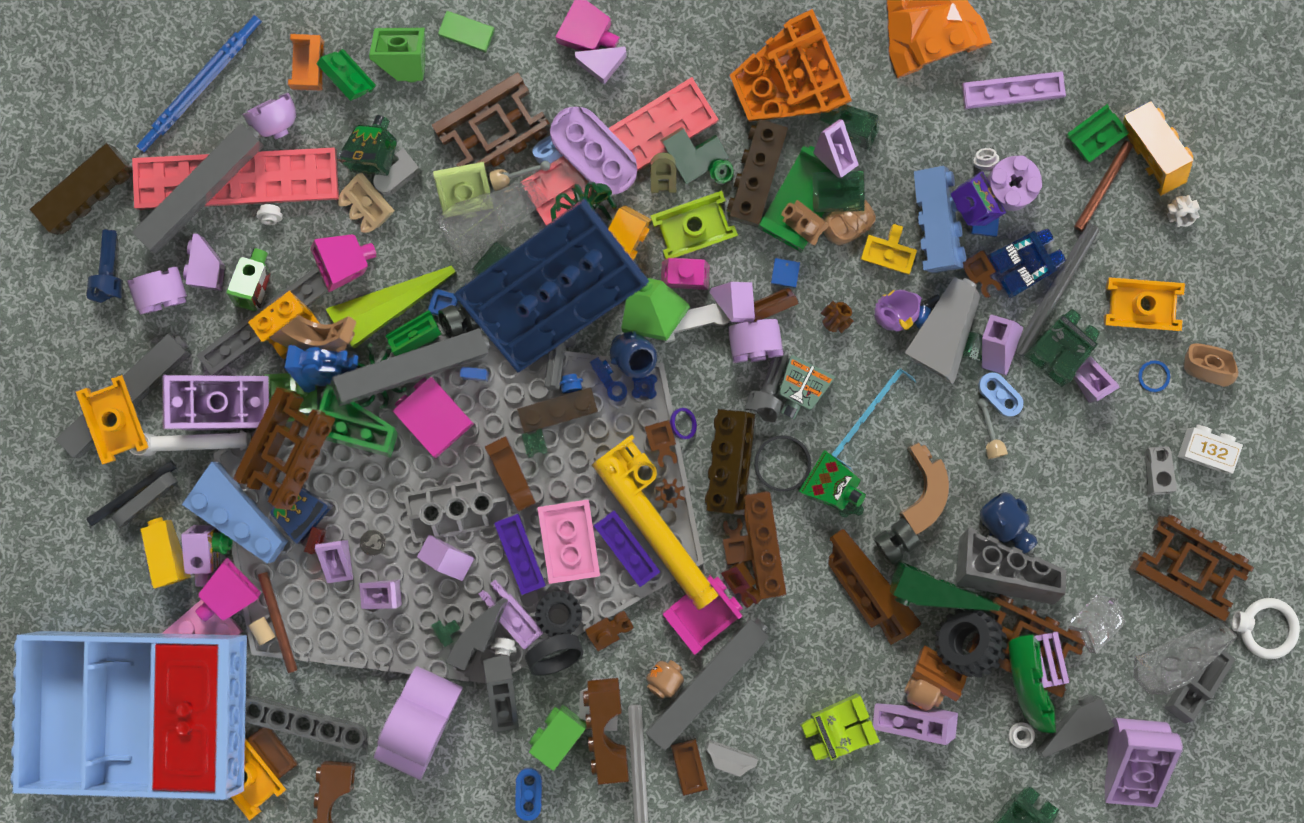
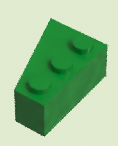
M327 384L319 410L325 412V415L335 418L331 432L325 440L391 458L398 435L396 429L355 402L339 406L332 386Z

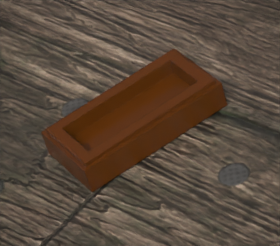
M786 288L755 301L754 322L799 304L795 294L790 288Z
M262 727L246 739L278 779L298 765V762L273 729Z
M696 738L672 744L671 748L683 796L708 790Z

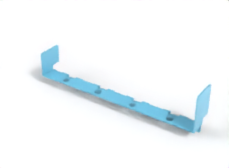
M899 369L895 372L892 378L888 381L885 387L881 390L878 396L874 399L871 405L867 408L864 414L860 417V419L856 422L853 428L849 431L846 437L842 440L839 446L832 453V456L834 458H836L841 464L850 469L852 472L854 471L848 465L839 460L837 456L844 449L843 446L847 442H849L853 435L858 431L861 423H864L867 417L875 409V405L879 403L885 396V394L890 390V386L893 384V382L895 383L902 373H904L908 378L916 382L911 375H909L902 369Z

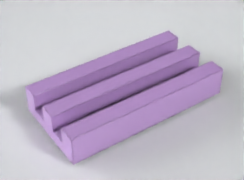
M1058 632L1035 636L1038 641L1043 640L1052 681H1047L1041 655L1043 678H1040L1043 688L1069 683ZM1050 638L1053 641L1061 679L1059 680L1050 648Z

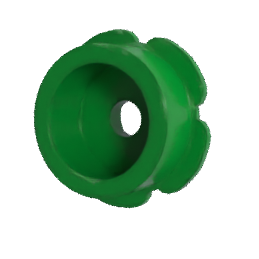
M719 159L712 164L710 177L717 184H725L733 178L734 169L728 160L722 161Z
M214 532L212 536L213 552H220V554L225 555L228 550H231L233 540L222 532Z

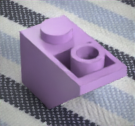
M193 234L192 240H189L187 245V254L190 255L189 264L185 265L183 272L186 284L191 287L222 291L225 265L204 237L199 234Z
M990 315L982 337V368L1007 376L1023 331L1022 326L1012 320Z

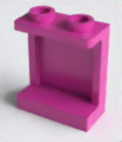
M425 377L414 386L416 390L409 397L405 394L394 404L396 408L393 412L429 453L437 458L468 431L474 423L434 378L430 377L427 380Z
M711 575L707 577L710 586L715 589L718 596L700 610H697L692 603V599H689L685 594L662 613L694 655L734 621L742 617L739 612L743 609L734 596L731 599L726 596L723 591L727 587L718 576L715 579Z

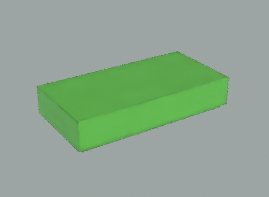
M446 11L438 35L486 53L495 29L492 26Z

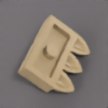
M363 173L357 174L339 196V206H348L353 203L350 209V219H359L364 216L361 223V232L364 233L379 228L394 212V209Z

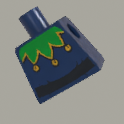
M302 487L298 499L291 510L273 508L270 513L296 544H301L333 505ZM271 488L267 493L268 496H270L272 492Z

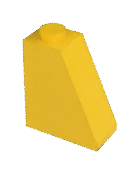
M160 517L148 521V527L142 528L141 533L153 588L169 586L191 578L190 574H186L184 570L183 552L172 520L163 521V518Z

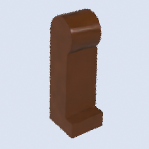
M505 436L485 446L517 510L520 512L536 504L508 438Z

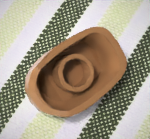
M858 199L836 208L823 219L829 224L823 233L830 242L836 245L847 244L868 231L874 225L876 215L867 200Z
M1196 343L1191 344L1185 354L1184 369L1189 375L1201 381L1226 387L1232 385L1238 377V367L1233 353L1228 350Z

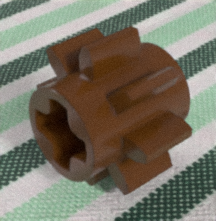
M832 301L821 312L825 316L822 323L831 332L839 330L840 333H843L854 322L850 318L852 310L844 302L835 303Z
M664 478V486L662 488L655 487L657 491H660V496L656 497L655 500L662 499L665 501L663 508H666L668 503H672L673 507L677 508L676 501L678 499L685 500L683 496H680V491L684 490L685 486L678 488L676 486V478L672 481V484H668ZM673 486L677 497L667 501L663 490Z

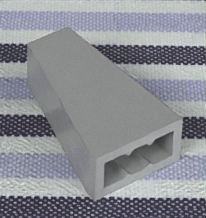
M956 277L952 279L905 352L910 361L951 384L956 379L980 300V294L976 289L977 285L966 278L960 280Z

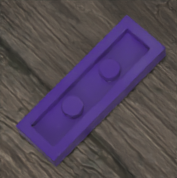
M615 510L594 525L639 587L660 573V570Z
M519 513L495 522L496 530L521 595L546 586Z

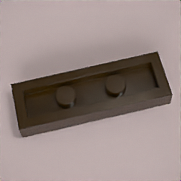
M591 387L517 409L524 434L598 413Z

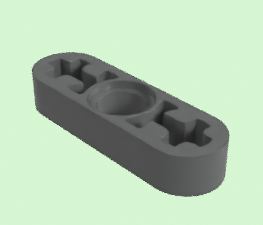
M171 472L165 473L118 510L111 518L119 528L124 527L176 486L178 481Z

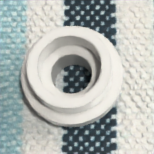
M991 148L980 149L974 157V166L983 171L992 170L999 163V156Z
M265 204L260 206L256 217L265 225H276L277 222L282 221L283 215L280 213L281 209L278 206Z
M495 638L494 643L491 644V649L495 650V654L499 656L509 655L510 657V653H516L517 648L514 647V640L506 638Z
M1019 722L1010 728L1008 736L1010 742L1015 747L1027 748L1033 743L1035 733L1030 725ZM1023 730L1026 734L1025 738L1019 740L1017 733Z

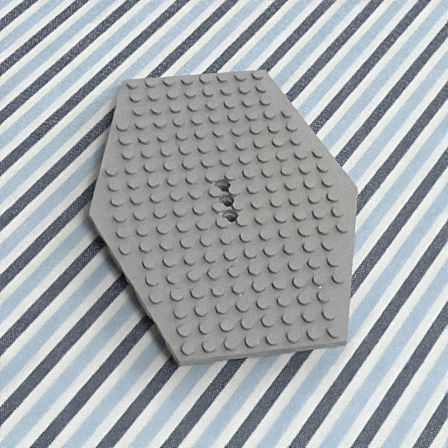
M438 336L436 340H434L433 342L429 344H424L419 348L446 340L448 338L445 336ZM489 342V353L484 358L426 377L427 380L430 377L434 378L474 423L468 431L437 458L429 453L393 412L396 408L394 404L405 394L409 397L416 390L414 386L421 379L397 387H406L405 393H396L391 389L386 390L389 401L384 409L379 408L383 404L384 398L382 393H378L374 401L368 407L363 408L393 426L398 432L391 458L325 440L320 454L309 472V477L302 487L331 503L333 507L301 544H296L271 515L270 512L274 507L268 502L269 496L267 493L270 487L263 483L260 490L249 489L246 487V484H239L240 488L257 504L261 512L271 520L288 540L279 556L272 563L264 562L233 540L231 550L234 565L261 591L256 601L243 608L251 655L283 658L258 578V574L268 572L295 660L412 674L415 667L418 666L442 678L485 684L483 659L499 656L495 654V650L491 649V644L494 643L495 638H506L515 641L516 653H510L509 657L512 673L527 665L525 655L533 646L545 639L551 638L544 632L524 650L499 622L490 646L484 652L477 650L472 664L465 671L446 662L461 634L477 617L489 608L479 593L484 590L492 597L495 603L502 599V596L492 587L491 582L497 580L508 594L511 593L535 622L536 607L544 595L555 590H563L573 594L578 599L582 608L580 625L574 633H571L576 636L585 632V629L604 618H610L645 596L675 580V578L591 465L632 434L635 437L633 439L634 444L641 453L646 454L657 470L655 480L642 489L643 493L696 565H702L704 561L679 438L674 435L676 445L669 446L670 451L674 452L677 456V463L673 464L671 456L666 455L662 459L664 467H660L657 461L660 454L659 450L651 452L644 428L645 426L666 420L670 421L673 413L664 364L657 362L650 374L644 378L636 379L628 377L615 365H612L610 356L565 351L560 381H562L563 376L569 374H577V378H582V390L591 387L598 413L524 434L518 408L566 394L562 393L560 386L559 390L553 389L552 391L544 387L549 352L517 373L494 343ZM393 352L390 354L389 358L395 357ZM461 368L486 369L489 373L488 382L462 379L460 377ZM324 392L317 395L318 410L320 408ZM370 396L354 402L361 406L362 403L367 402ZM294 421L287 422L285 426L290 429ZM303 425L299 434L301 437H305L308 427ZM253 431L252 433H250L251 440H252V437H253L255 431ZM505 436L511 444L536 501V504L520 512L517 510L485 449V446ZM285 437L277 457L286 462L295 443ZM626 447V450L631 455V457H634L631 451ZM240 448L220 449L213 453L214 461L220 462L226 472L233 478L247 448L242 451ZM268 462L263 472L268 474L272 464ZM641 466L638 469V477L644 481L649 480L652 477L651 468ZM281 471L277 481L282 484L286 474ZM664 478L668 484H672V481L676 478V486L678 488L685 486V489L680 491V496H683L685 500L678 499L676 501L677 508H674L672 503H668L667 507L663 508L665 501L662 499L655 500L656 497L660 496V491H657L655 487L662 488L664 486ZM673 486L663 490L667 501L677 497ZM480 496H485L489 500V507L484 511L479 510L476 506V501ZM589 499L600 576L549 584L538 507ZM455 501L461 502L464 506V511L459 516L454 515L451 511V506ZM430 506L436 507L439 512L438 518L434 521L429 520L426 516V511ZM613 510L616 511L660 570L659 574L641 587L638 586L594 527L597 522ZM518 513L546 583V586L521 595L494 524ZM378 534L381 539H378L377 542L381 541L382 547L380 549H373L372 547L375 544L367 546L365 542H369L372 535ZM429 534L475 558L463 581L436 571L417 557ZM348 540L353 580L327 583L315 550V545ZM400 579L401 606L393 609L361 608L359 583ZM562 604L553 605L549 610V618L553 623L562 624L569 617L568 609ZM265 617L275 638L259 646L248 626Z

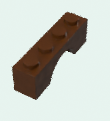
M619 678L587 681L588 691H583L584 707L589 706L590 714H586L587 730L592 729V737H588L589 752L595 753V759H591L592 775H597L598 785L629 782L626 746L612 741L604 731L607 723L613 717L622 713Z
M324 761L321 767H317L316 783H319V793H315L314 809H317V819H313L312 823H333L332 808L334 802L341 795L349 793L354 789L356 763Z

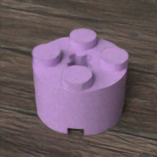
M1011 156L1001 160L987 176L991 190L1002 204L1004 210L1016 211L1024 208L1037 197L1042 188L1039 169L1025 156ZM1016 181L1017 185L1011 187L1009 183Z
M178 267L168 268V271L165 272L159 270L127 281L136 311L139 310L140 315L162 310L161 304L164 307L186 302L185 297L187 295Z
M777 319L757 320L754 323L743 322L729 326L733 363L748 361V358L751 359V362L766 360V355L769 358L783 356L780 327Z

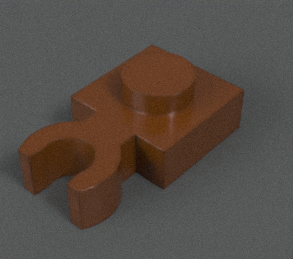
M984 250L963 262L964 270L970 280L976 285L981 282L983 296L986 298L991 297L988 287L992 284L998 291L1002 290L1001 283L993 280L991 277L997 271Z
M666 420L645 426L651 452L659 450L660 454L657 459L659 466L664 467L662 459L666 455L671 456L673 464L677 463L676 454L670 451L669 446L676 445L670 421Z
M740 518L736 520L737 528L734 530L728 527L727 521L723 522V531L729 536V538L722 540L727 566L741 561L743 563L752 562L748 535L740 536L743 526Z
M743 561L726 568L721 573L733 593L741 594L742 603L746 608L750 607L753 603L756 605L762 600L760 592L753 587L756 581Z
M622 611L614 617V620L609 621L606 617L585 629L599 652L620 639L619 633L629 632L634 626L625 611Z

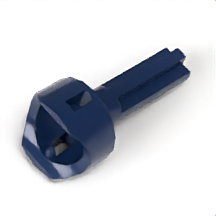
M102 230L98 275L88 277L86 296L87 299L94 302L103 303L112 297L122 298L123 280L113 276L117 231Z

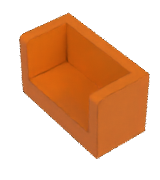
M290 34V40L293 43L292 79H288V86L292 90L322 91L323 71L316 63L324 56L323 38L320 35Z

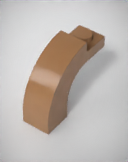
M298 315L269 338L287 348L289 345H294L304 351L308 348L318 347L322 350L340 352L345 350L346 346L352 341L355 335L353 330L357 321L348 316L334 324H319Z
M920 443L913 444L907 450L923 475V492L913 505L900 512L901 517L908 522L916 535L937 520L946 505L949 492V480L944 463L941 459L931 463L929 460L932 458L930 451L925 445L921 446Z

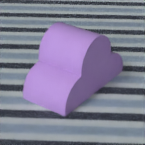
M162 376L163 429L192 431L257 429L269 404L268 376Z
M416 666L383 727L377 742L378 747L374 759L421 780L463 687Z
M1113 718L1112 722L1115 727L1109 729L1105 802L1157 807L1183 750L1180 736L1177 733H1171L1167 722Z

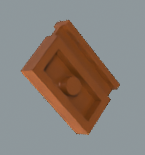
M924 645L919 652L914 672L911 676L917 680L922 679L939 688L943 695L957 701L962 695L961 691L964 688L967 676L945 665L942 662L943 659L938 656L936 651Z

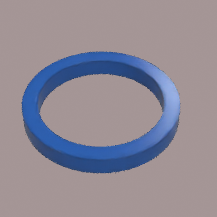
M1160 361L1146 362L1139 370V383L1147 391H1161L1170 382V371ZM1158 364L1164 368L1166 381L1163 386L1152 389L1144 384L1142 373L1146 366Z

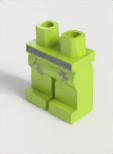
M854 694L812 713V718L800 724L806 738L819 733L822 742L810 746L815 760L828 757L833 760L859 748L880 742L871 720L868 719V712L859 694Z

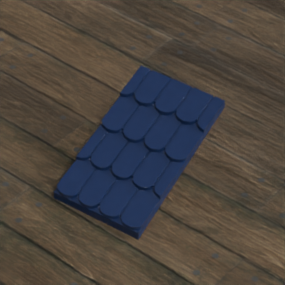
M585 198L490 265L453 294L517 373L649 283L648 278L640 271V268L629 254L624 251L625 249L611 231L608 230L596 212L591 209L592 207Z

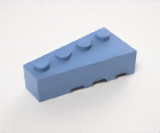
M945 166L914 171L916 200L918 206H922L923 209L918 215L919 226L923 232L925 231V236L921 239V249L928 259L923 261V270L939 273L964 268L963 262L966 261V252L964 246L960 247L959 237L963 234L960 221L957 222L955 212L958 210L951 197L952 187L955 186L953 172H949V169Z
M220 462L210 463L182 504L266 563L274 562L288 542L271 520L261 512L257 504L240 488V485L226 472Z

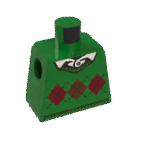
M825 450L799 490L807 498L839 510H843L848 502L859 507L866 497L864 492L857 489L861 480Z

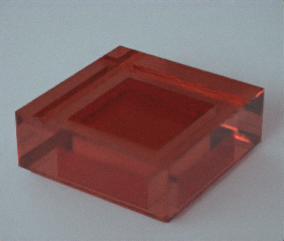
M318 526L312 527L304 552L312 555L317 554L315 545L322 544L326 529Z

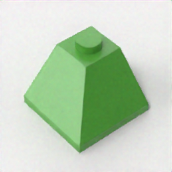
M374 28L369 53L370 60L397 81H423L425 72V28Z
M648 278L649 283L626 299L621 330L623 333L635 331L636 334L644 337L667 341L690 309V306L663 281Z

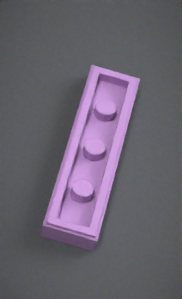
M1063 71L962 83L965 109L1066 97Z

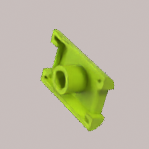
M722 191L651 215L654 228L660 227L667 249L663 250L665 259L676 258L738 236L735 225L728 226L721 204L726 202ZM690 220H698L702 227L700 230L693 232L688 229L687 223Z

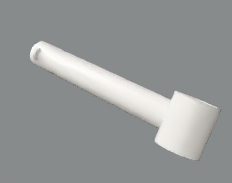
M240 430V433L174 436H154L144 433L149 448L141 452H137L136 448L129 451L139 456H152L157 451L240 448L242 451L248 448L251 436L249 432L246 433Z

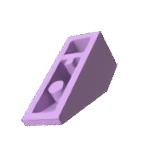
M876 703L873 727L878 731L947 745L956 738L958 713L937 708L925 711L917 706Z

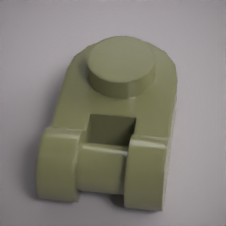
M658 153L651 159V193H659L662 190L676 193V161L669 153Z

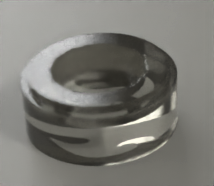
M379 530L366 531L360 538L362 551L370 556L382 553L387 545L385 535Z

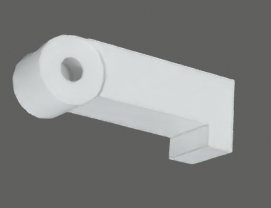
M718 303L690 309L665 343L675 341L674 333L711 324L725 326L730 322V319Z

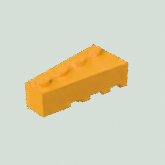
M625 205L618 209L608 228L633 261L638 253L636 248L639 242L643 243L650 231L648 226L652 220Z

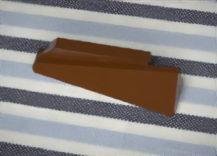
M841 529L830 537L833 548L832 554L829 556L828 565L869 626L873 628L880 624L890 645L909 636L921 625L917 616L909 606L894 600L896 596L890 592L891 585L849 534L844 529Z

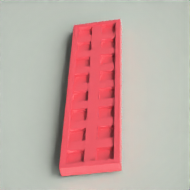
M691 77L614 124L609 129L633 153L636 158L637 171L651 163L654 155L662 152L667 153L660 141L666 136L683 127L691 139L717 123L719 119ZM564 156L552 162L548 171L539 170L520 182L546 226L552 222L550 210L556 203V196L560 193H566L571 199H574L572 186L578 184L584 192L586 184L589 183ZM564 197L560 199L561 203L571 205ZM561 208L560 211H556V217L566 212L567 209Z
M317 148L259 151L205 206L338 200L337 149ZM209 154L132 158L134 209H155Z

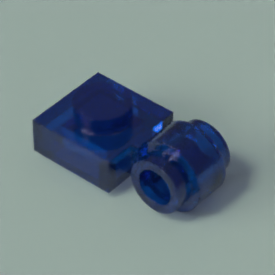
M599 357L592 360L590 365L605 386L609 399L613 402L623 401L627 396L626 385L620 381H613L610 375L614 372L606 359L602 362ZM616 387L622 390L619 396H615L612 393V390Z

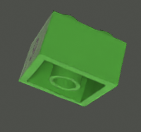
M563 704L559 709L556 707L552 709L544 721L547 726L544 729L539 727L529 741L531 745L529 753L552 771L556 769L586 729V723L579 720V716Z

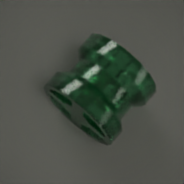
M542 429L536 430L533 434H522L528 458L534 457L537 453H548Z

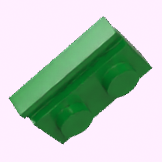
M341 49L338 53L335 51L322 56L316 63L350 101L364 96L367 92L371 93L377 86L344 49Z
M1106 104L1065 136L1067 139L1069 138L1072 146L1086 164H1089L1130 132L1116 114L1112 113L1109 105Z
M428 310L385 336L388 339L393 354L398 356L433 342L442 333L432 313Z

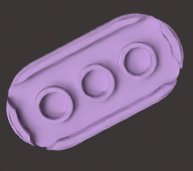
M569 107L563 109L555 116L550 129L552 143L588 182L606 184L612 190V194L622 193L634 183L637 175L635 156L593 112L582 107Z

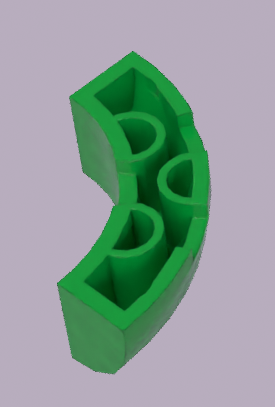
M1034 635L1014 638L1009 642V657L1014 688L1021 711L1034 729L1043 733H1056L1055 708L1049 698L1048 691H1044L1043 684L1039 681V678H1043L1040 643Z

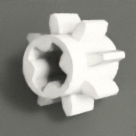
M1190 195L1176 197L1171 204L1167 205L1169 221H1175L1177 227L1190 226L1195 222L1196 218L1200 217L1198 214L1199 204L1197 200L1192 201Z

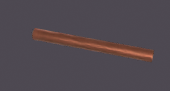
M1124 141L1076 222L1075 229L1083 232L1134 146L1131 142Z
M268 572L258 574L287 672L297 671L296 662Z

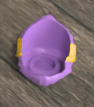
M893 290L888 295L885 294L881 299H878L874 314L875 320L878 325L887 330H907L919 317L922 298L915 293L905 290Z

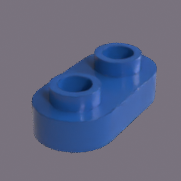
M528 767L522 769L516 778L515 810L522 820L531 821L539 816L542 808V776L538 770ZM525 777H533L534 783L531 785L526 784ZM531 802L534 808L528 811L524 808V804Z

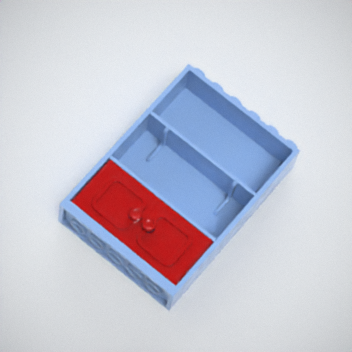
M38 631L17 635V640L14 644L16 666L13 671V677L16 681L15 693L13 695L15 718L12 722L14 745L11 750V756L14 759L13 772L11 774L13 793L226 800L244 791L247 635Z

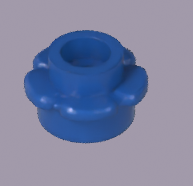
M577 374L563 376L562 381H560L562 393L566 394L582 390L581 382H583V379L577 378Z

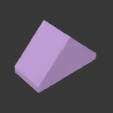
M616 47L575 52L576 63L601 83L605 84L626 58V48Z
M838 120L821 132L813 153L837 177H843L859 165L843 120Z
M729 282L711 288L710 294L731 322H754L752 283Z
M1091 356L1069 369L1089 403L1098 401L1119 388V385Z
M430 534L417 556L436 571L461 581L465 578L475 559Z
M348 540L315 545V550L327 583L353 580Z
M400 579L359 583L362 609H393L402 605Z

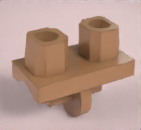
M798 200L795 204L788 203L781 214L785 217L783 221L814 246L818 241V237L829 226L826 221Z

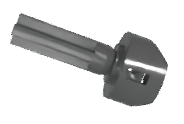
M577 333L549 352L544 387L547 390H559L565 348L575 345Z
M783 351V356L772 358L761 391H750L744 410L756 411L765 422H776L782 402L775 397L789 356L787 351Z

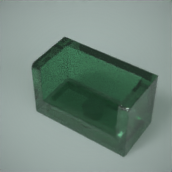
M850 171L841 178L837 177L833 172H813V212L865 211L864 171Z

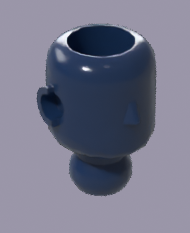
M628 331L615 336L612 340L610 347L611 364L615 365L628 377L644 378L656 366L657 351L653 344L643 336L636 334L635 331Z
M1003 492L990 500L980 510L982 525L989 530L990 536L993 535L1000 542L1011 540L1014 543V547L1022 550L1023 554H1026L1038 544L1036 536L1026 530L1030 523V518L1026 512L1028 508L1020 498L1016 499L1011 493Z

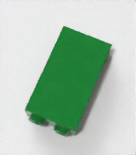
M813 146L808 148L802 147L791 170L758 226L759 230L801 253L808 241L783 221L785 217L781 215L782 211L788 203L795 204L798 200L819 217H822L844 176L841 178L837 177L813 153L815 149Z

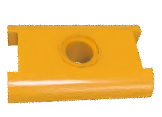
M1109 277L1105 290H1111L1109 314L1104 315V324L1108 326L1182 331V320L1176 319L1177 296L1184 295L1185 283ZM1142 298H1146L1150 302V309L1148 311L1141 307Z
M123 375L112 378L113 385L95 392H91L90 388L76 391L102 465L116 461L114 455L136 448L137 452L149 448ZM114 413L117 417V422L111 427L107 422L109 414Z
M245 738L244 771L247 773L248 779L244 781V791L231 798L250 821L262 812L259 809L260 805L273 794L278 797L287 789Z

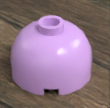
M289 93L280 95L277 100L270 99L248 110V113L242 114L248 126L251 125L261 136L268 137L273 135L275 139H278L289 133L287 128L295 121L296 109Z

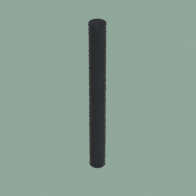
M170 460L87 517V522L94 526L135 498L159 477L177 469L176 465Z

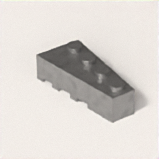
M968 527L959 538L956 585L1053 605L1066 594L1065 569L1038 557L1032 558L1027 556L1016 547L1009 548L1000 544L998 539L980 535L977 533L978 530Z

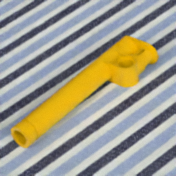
M632 434L591 465L689 599H692V603L697 610H700L718 596V593L710 586V582L643 493L642 489L655 480L657 470L646 454L641 453L634 444L633 439L635 437ZM626 447L631 451L634 457H631V455L626 450ZM641 466L651 468L652 477L649 480L644 481L638 477V469Z

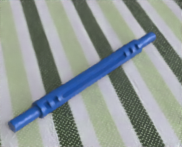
M254 15L238 33L235 32L151 125L153 128L137 145L142 152H145L160 135H164L247 43L246 39L262 22L257 16Z

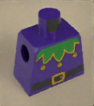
M983 171L959 185L951 193L957 210L968 225L986 226L1006 214L1002 204L994 196Z

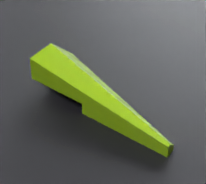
M448 266L329 307L326 311L334 323L348 316L357 321L353 330L355 335L349 343L351 347L356 348L457 272L452 266Z

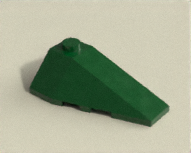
M902 561L896 562L890 592L896 596L894 600L903 605L909 606L911 602L923 606L999 611L1001 608L998 603L967 589H960L944 579L938 580L928 572Z

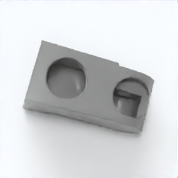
M404 148L395 154L399 160L389 168L388 172H377L374 176V186L383 195H392L421 172Z
M1168 446L1146 448L1147 496L1176 492L1177 487L1170 448Z

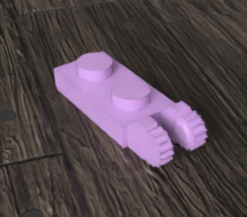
M494 580L491 582L493 589L502 598L508 599L500 623L525 650L543 632L511 593L508 594L501 584ZM484 590L479 593L480 597L489 607L495 603L492 597Z

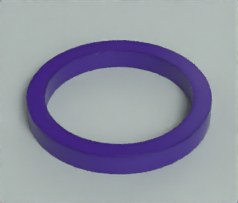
M679 408L672 413L670 424L674 435L682 440L693 437L697 429L694 414L687 408ZM680 411L688 414L692 422L691 432L687 436L681 435L675 426V417Z

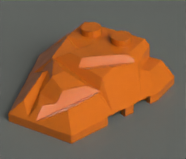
M886 0L888 9L887 28L889 32L888 53L897 78L919 71L926 64L964 50L971 52L992 44L984 20L968 0Z
M813 9L787 21L783 25L784 29L774 38L770 37L765 42L766 45L756 55L753 53L730 74L749 122L758 121L759 119L768 120L830 112L852 101L845 80Z

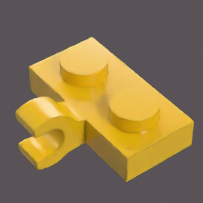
M893 224L888 240L868 235L860 260L909 275L917 250L898 244L903 227Z

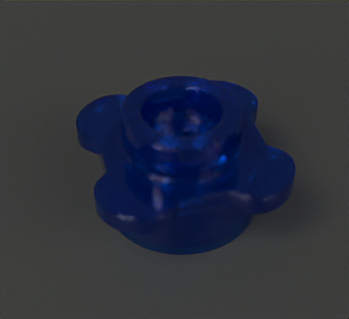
M654 374L644 378H632L634 389L631 394L634 398L648 397L649 399H654L656 397L655 383L657 382V377ZM646 384L647 388L643 389L642 385Z

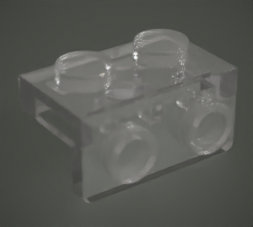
M1096 595L1068 623V627L1070 630L1081 632L1087 651L1097 654L1126 622L1117 599Z

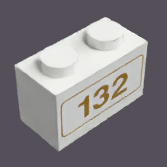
M1197 425L1196 428H1187L1178 454L1179 458L1224 474L1234 473L1243 444L1235 442L1236 438L1231 435L1221 433L1220 436L1212 434V429L1202 425Z

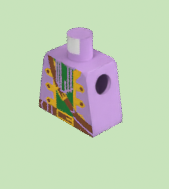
M193 525L181 534L184 570L186 574L195 575V586L198 587L205 586L211 578L210 573L219 566V552H213L212 550L213 533L219 532V530L212 525Z

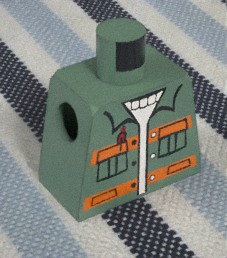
M791 355L778 392V396L787 400L781 414L794 420L801 407L811 411L833 382L835 376Z

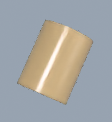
M265 617L248 626L259 646L275 638Z

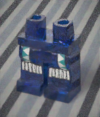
M1048 228L1037 233L1033 231L988 255L997 271V276L1021 264V267L999 279L1010 299L1056 272L1057 267L1066 261L1060 249L1051 254L1047 253L1044 246L1054 241V237Z

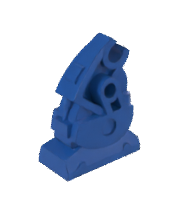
M289 345L285 369L302 390L309 393L316 389V385L320 387L330 384L333 377L355 370L358 356L354 355L348 358V352L345 350L334 352L312 347L304 351L297 346Z

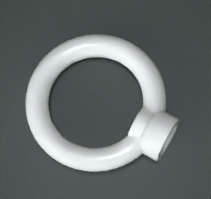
M1263 598L1255 601L1245 612L1236 611L1232 620L1233 631L1240 632L1245 646L1260 658L1277 659L1285 656L1295 647L1299 638L1300 625L1296 613L1287 603L1279 599ZM1266 608H1274L1282 612L1289 624V633L1286 641L1275 649H1266L1259 646L1251 634L1255 625L1254 616Z

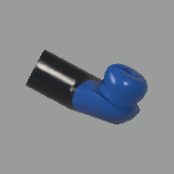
M938 294L920 303L919 317L914 322L917 328L921 329L940 299Z

